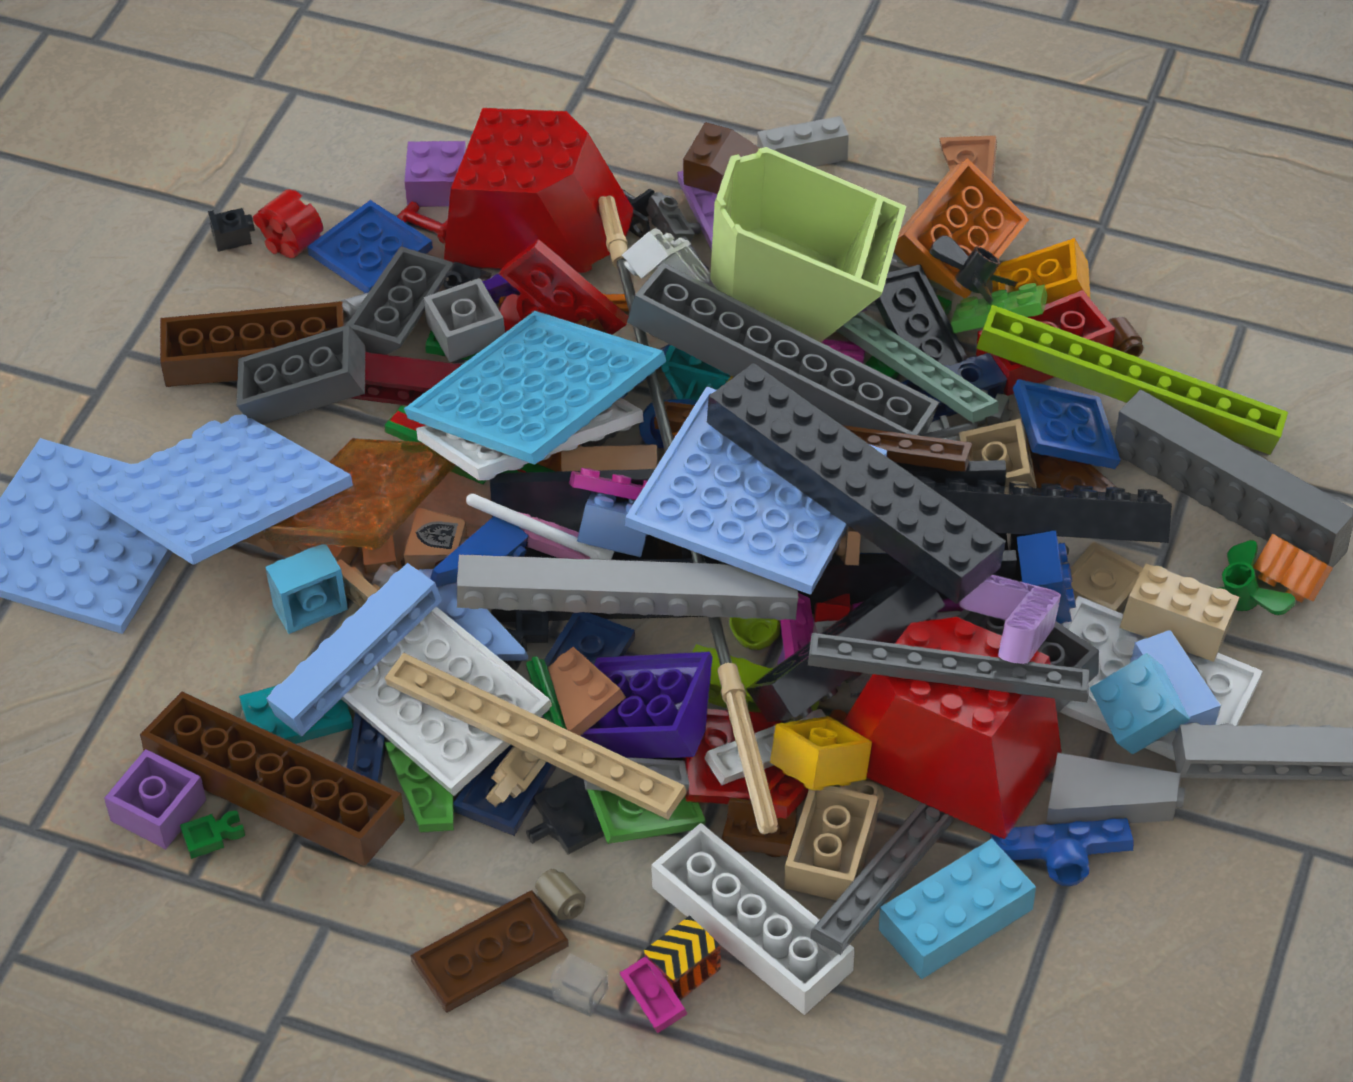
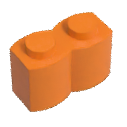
M1274 534L1269 538L1253 566L1254 569L1260 572L1258 575L1259 579L1273 587L1279 582L1288 588L1285 593L1292 594L1295 600L1301 603L1305 598L1311 601L1315 600L1333 569L1330 565Z

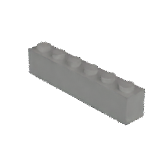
M1188 723L1179 726L1172 742L1177 773H1181L1180 778L1353 780V727H1333L1330 725L1300 727L1295 724L1287 726H1267L1265 724L1235 726L1230 723L1220 725Z

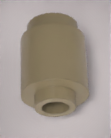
M550 869L544 872L536 881L535 888L538 891V897L560 920L573 919L583 911L586 897L565 873L558 872L556 869Z

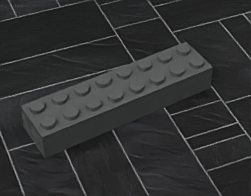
M1141 389L1119 411L1115 444L1121 459L1134 464L1147 474L1155 476L1175 490L1181 491L1198 501L1201 505L1209 507L1223 515L1227 520L1237 523L1251 531L1255 536L1261 537L1266 541L1269 540L1272 534L1277 535L1331 567H1334L1347 553L1353 530L1352 507Z

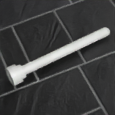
M469 494L466 498L467 504L473 508L587 555L590 559L611 560L614 553L613 550L577 542L578 537L479 495Z

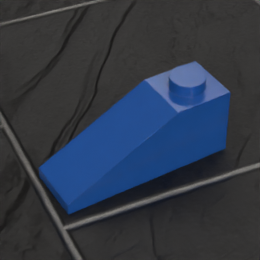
M493 516L432 570L430 579L435 582L437 587L456 583L459 555L524 557L527 552L525 546L529 536L520 527Z

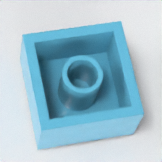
M326 543L310 547L303 552L278 560L265 567L273 608L288 634L348 610L342 571Z
M1148 653L1090 687L1116 743L1132 755L1175 730L1180 725L1190 721L1164 667Z

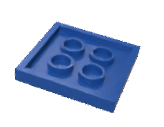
M369 200L311 243L307 248L308 255L364 293H367L372 289L400 246L427 254L433 249L431 239L372 200Z
M1020 379L1016 381L1013 391L1032 452L1063 458L1068 461L1092 464L1097 467L1116 469L1121 460L1100 397Z

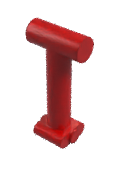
M411 201L396 216L405 223L410 222L437 233L439 241L443 244L445 243L447 220L441 223L417 213L419 211L417 203Z

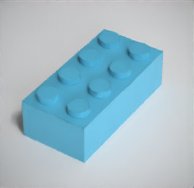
M990 839L881 906L879 931L915 973L923 979L1032 911L1036 886L993 839Z

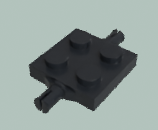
M574 775L533 796L534 805L541 814L543 823L526 830L527 837L532 844L551 835L569 855L605 836L588 790H585L584 779Z

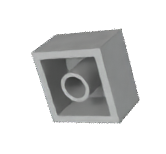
M480 278L424 297L427 324L449 362L480 352L505 333L504 318Z

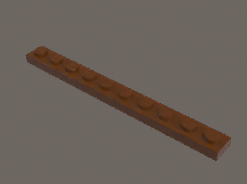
M664 401L672 433L679 432L695 405ZM655 416L654 429L659 430L657 418ZM842 425L866 443L887 450L886 457L897 463L965 472L972 455V443Z

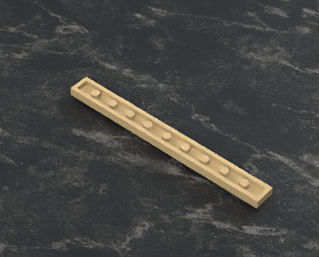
M406 653L400 656L385 676L388 686L665 819L670 818L687 793L683 784Z

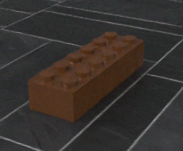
M340 301L160 318V363L165 386L173 387L237 381L239 358L345 326L343 303Z

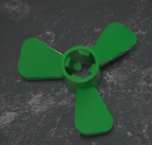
M1249 540L1231 547L1227 552L1229 565L1222 573L1224 587L1219 588L1225 589L1230 594L1239 597L1235 610L1248 611L1260 605L1274 615H1283L1296 605L1295 597L1292 594L1258 587L1253 568L1258 552L1256 541Z

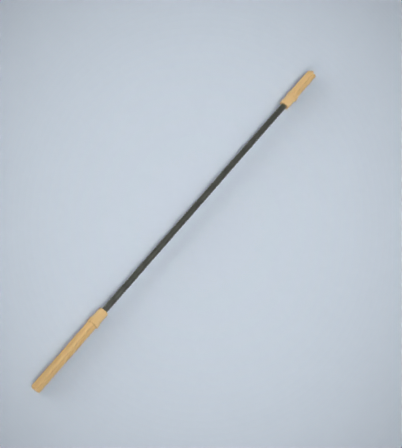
M610 195L607 197L601 196L598 201L607 238L606 246L610 252L613 266L619 271L630 314L635 290L630 272L624 264L626 260L622 256L628 250V242L623 234L614 198ZM633 326L637 343L649 346L646 332ZM655 370L646 379L666 453L674 439ZM691 551L694 563H706L704 555ZM708 617L720 662L717 672L722 687L721 694L723 701L727 705L758 830L764 835L777 831L778 821L745 699V687L741 683L737 665L731 661L720 617Z

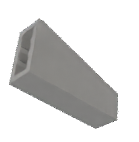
M1058 753L1046 824L1098 821L1111 818H1127L1129 824L1173 821L1175 808H1182L1184 802L1185 788L1179 787L1181 773Z

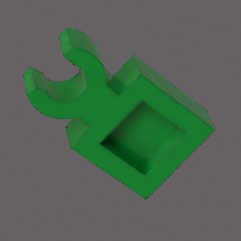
M229 811L218 821H215L213 814L180 824L191 859L224 848L223 839L237 840L245 836L243 824L231 827L232 824L240 822L238 811Z

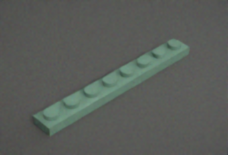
M862 311L836 330L972 423L982 421L986 417L998 413L997 400Z

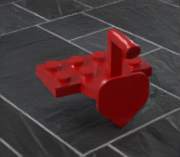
M539 239L506 263L499 273L500 276L521 292L519 296L510 294L505 297L499 307V311L504 318L505 333L534 311L573 323L584 318L588 321L598 318L605 331L611 335L627 324L629 316Z

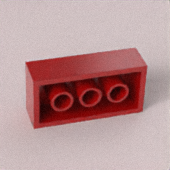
M1083 290L1046 304L1043 314L1028 317L1113 348L1115 328ZM983 330L978 331L977 344ZM976 348V356L988 353ZM991 354L1007 378L1004 389L1006 396L1014 394L1013 386L1018 379L1042 383L1054 378V376Z

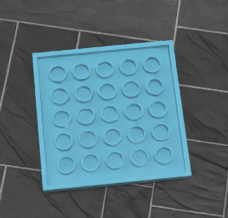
M534 311L406 406L404 410L407 418L535 465L560 444L565 443L574 433L588 425L597 415L610 408L615 401L630 392L643 379L652 375L657 368L666 362V358L662 350Z

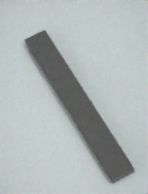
M812 633L808 658L809 666L1087 703L1089 696V670L1035 662L1019 664L990 656Z
M921 802L813 927L810 939L841 955L955 820V817Z

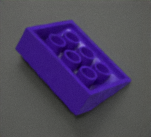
M710 652L599 657L596 659L594 666L617 685L626 698L585 731L581 737L626 758L646 759L695 756L706 728L712 655Z

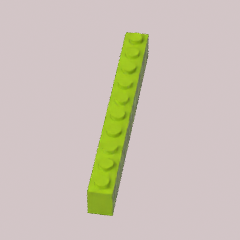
M995 305L991 306L976 347L985 352L1126 403L1141 389L1228 439L1271 455L1281 438L1288 412Z

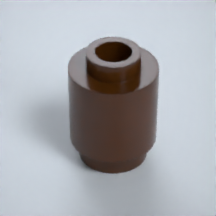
M1115 317L1108 320L1115 328L1113 349L1139 357L1144 349L1143 341L1128 319L1125 317Z

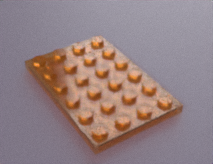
M352 438L329 463L351 474L353 486L265 529V539L280 541L283 544L299 542L308 543L311 546L327 544L336 545L340 548L349 546L365 547L368 550L381 548L456 465L422 442Z

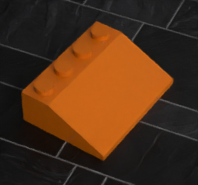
M966 158L945 175L899 231L894 253L908 267L921 264L927 278L959 296L967 298L972 291L962 286L956 280L955 276L959 269L933 257L929 251L932 244L941 236H948L968 256L976 246H979L999 259L1029 219Z

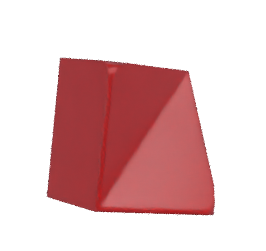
M843 594L825 602L816 603L814 607V624L815 622L838 621L850 612V594Z

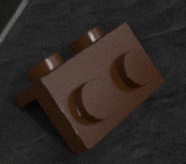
M730 798L722 840L736 852L743 853L749 851L764 853L770 857H788L796 830L797 808L787 819L777 818L776 832L764 835L758 830L751 800Z

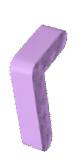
M991 575L962 599L959 606L972 612L1006 620L998 656L1005 661L1024 664L1031 660L1053 630L1061 594L1047 588Z

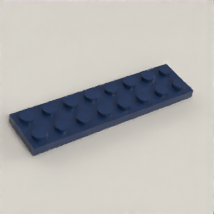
M588 612L573 613L544 659L547 669L560 655L566 653L572 647L577 649L593 665L599 657L625 656L635 639V630ZM509 745L464 786L453 803V809L457 814L515 836L534 805L533 796L542 792L557 766L546 762L525 791L519 793L515 798L509 794L503 803L500 802L495 807L486 799V796L496 785L492 776L513 747V745Z

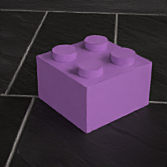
M465 141L408 142L404 180L407 205L413 201L419 207H449L450 189L466 151Z
M145 749L104 799L110 820L113 823L167 849L181 832L180 824L190 821L206 801V796L200 776Z

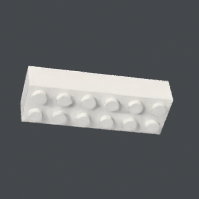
M702 823L651 865L652 888L685 916L688 917L690 915L722 947L803 1015L810 1011L853 971L854 947L849 944L844 952L839 955L810 939L811 930L819 922V919Z

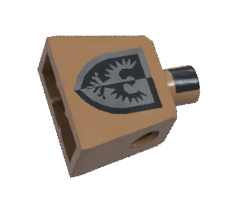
M417 508L404 553L405 565L409 563L418 571L419 569H434L468 539L466 522L457 517Z

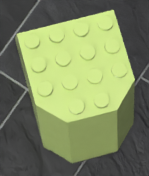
M767 147L758 149L757 153L740 157L739 154L733 155L728 161L714 204L710 279L717 290L822 342L881 296L907 206Z

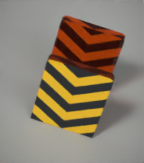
M690 915L644 950L645 957L662 972L679 1000H682L721 969L720 944Z

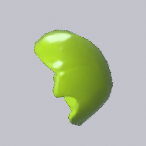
M730 617L729 625L734 637L743 647L750 650L766 648L780 636V620L767 618L743 619L738 617Z

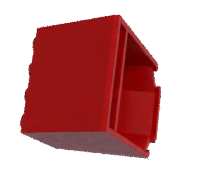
M482 108L450 189L444 260L453 263L455 261L471 267L502 268L539 239L575 271L586 273L592 269V264L610 255L606 246L607 238L599 211V198L609 195L614 198L625 236H627L634 209L589 133L567 111Z
M950 617L910 623L895 644L1000 658L998 652L1002 636L961 618ZM1036 651L1029 662L1050 664V658L1048 655ZM873 674L842 723L872 741L866 778L1002 839H1005L1055 767L1057 754L1062 753L1055 698Z

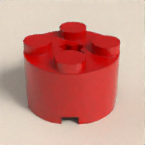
M287 189L253 216L255 225L266 238L265 246L272 254L279 252L288 258H295L302 253L311 243L322 236L320 233L323 231V223L316 209L311 203L305 205L300 200L303 196L295 190Z

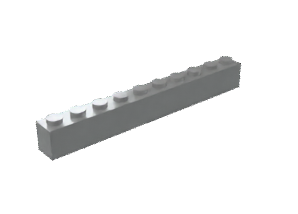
M459 555L457 608L707 616L711 618L796 619L797 589L729 564Z

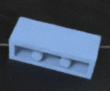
M1171 630L1135 642L1130 663L1148 653L1164 667L1190 718V721L1183 725L1188 723L1215 725L1221 705Z

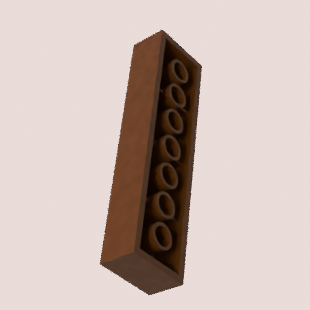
M183 691L140 734L143 751L147 749L200 776L204 790L362 866H366L405 821L401 793Z

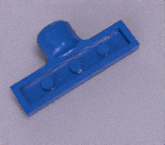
M1127 818L1013 827L1005 839L990 833V839H993L1012 861L1026 859L1044 860L1049 877L1062 886L1077 885L1089 874L1088 865H1090L1087 855L1133 851L1134 839Z

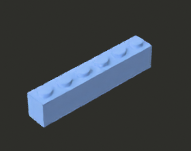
M409 563L395 572L389 581L376 593L372 594L358 611L349 616L335 633L325 639L312 655L298 664L295 671L289 677L274 687L271 694L266 698L274 715L300 736H303L442 601L435 582Z

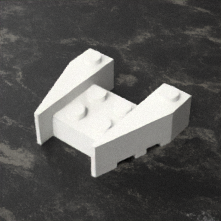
M655 228L649 231L622 254L626 260L624 264L629 272L634 276L639 275L641 279L654 273L660 264L664 262L716 289L710 279V272L688 247L691 243L680 237L673 241L674 237L672 234L666 233L663 235L659 229Z

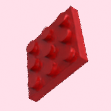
M707 709L705 732L695 756L682 757L686 764L689 781L688 791L685 795L687 802L728 804L730 798L751 800L745 777L721 785L704 759L707 751L736 741L728 710ZM749 712L754 733L776 726V724H781V721L767 722L761 712ZM774 765L764 769L768 784L781 771L780 768Z

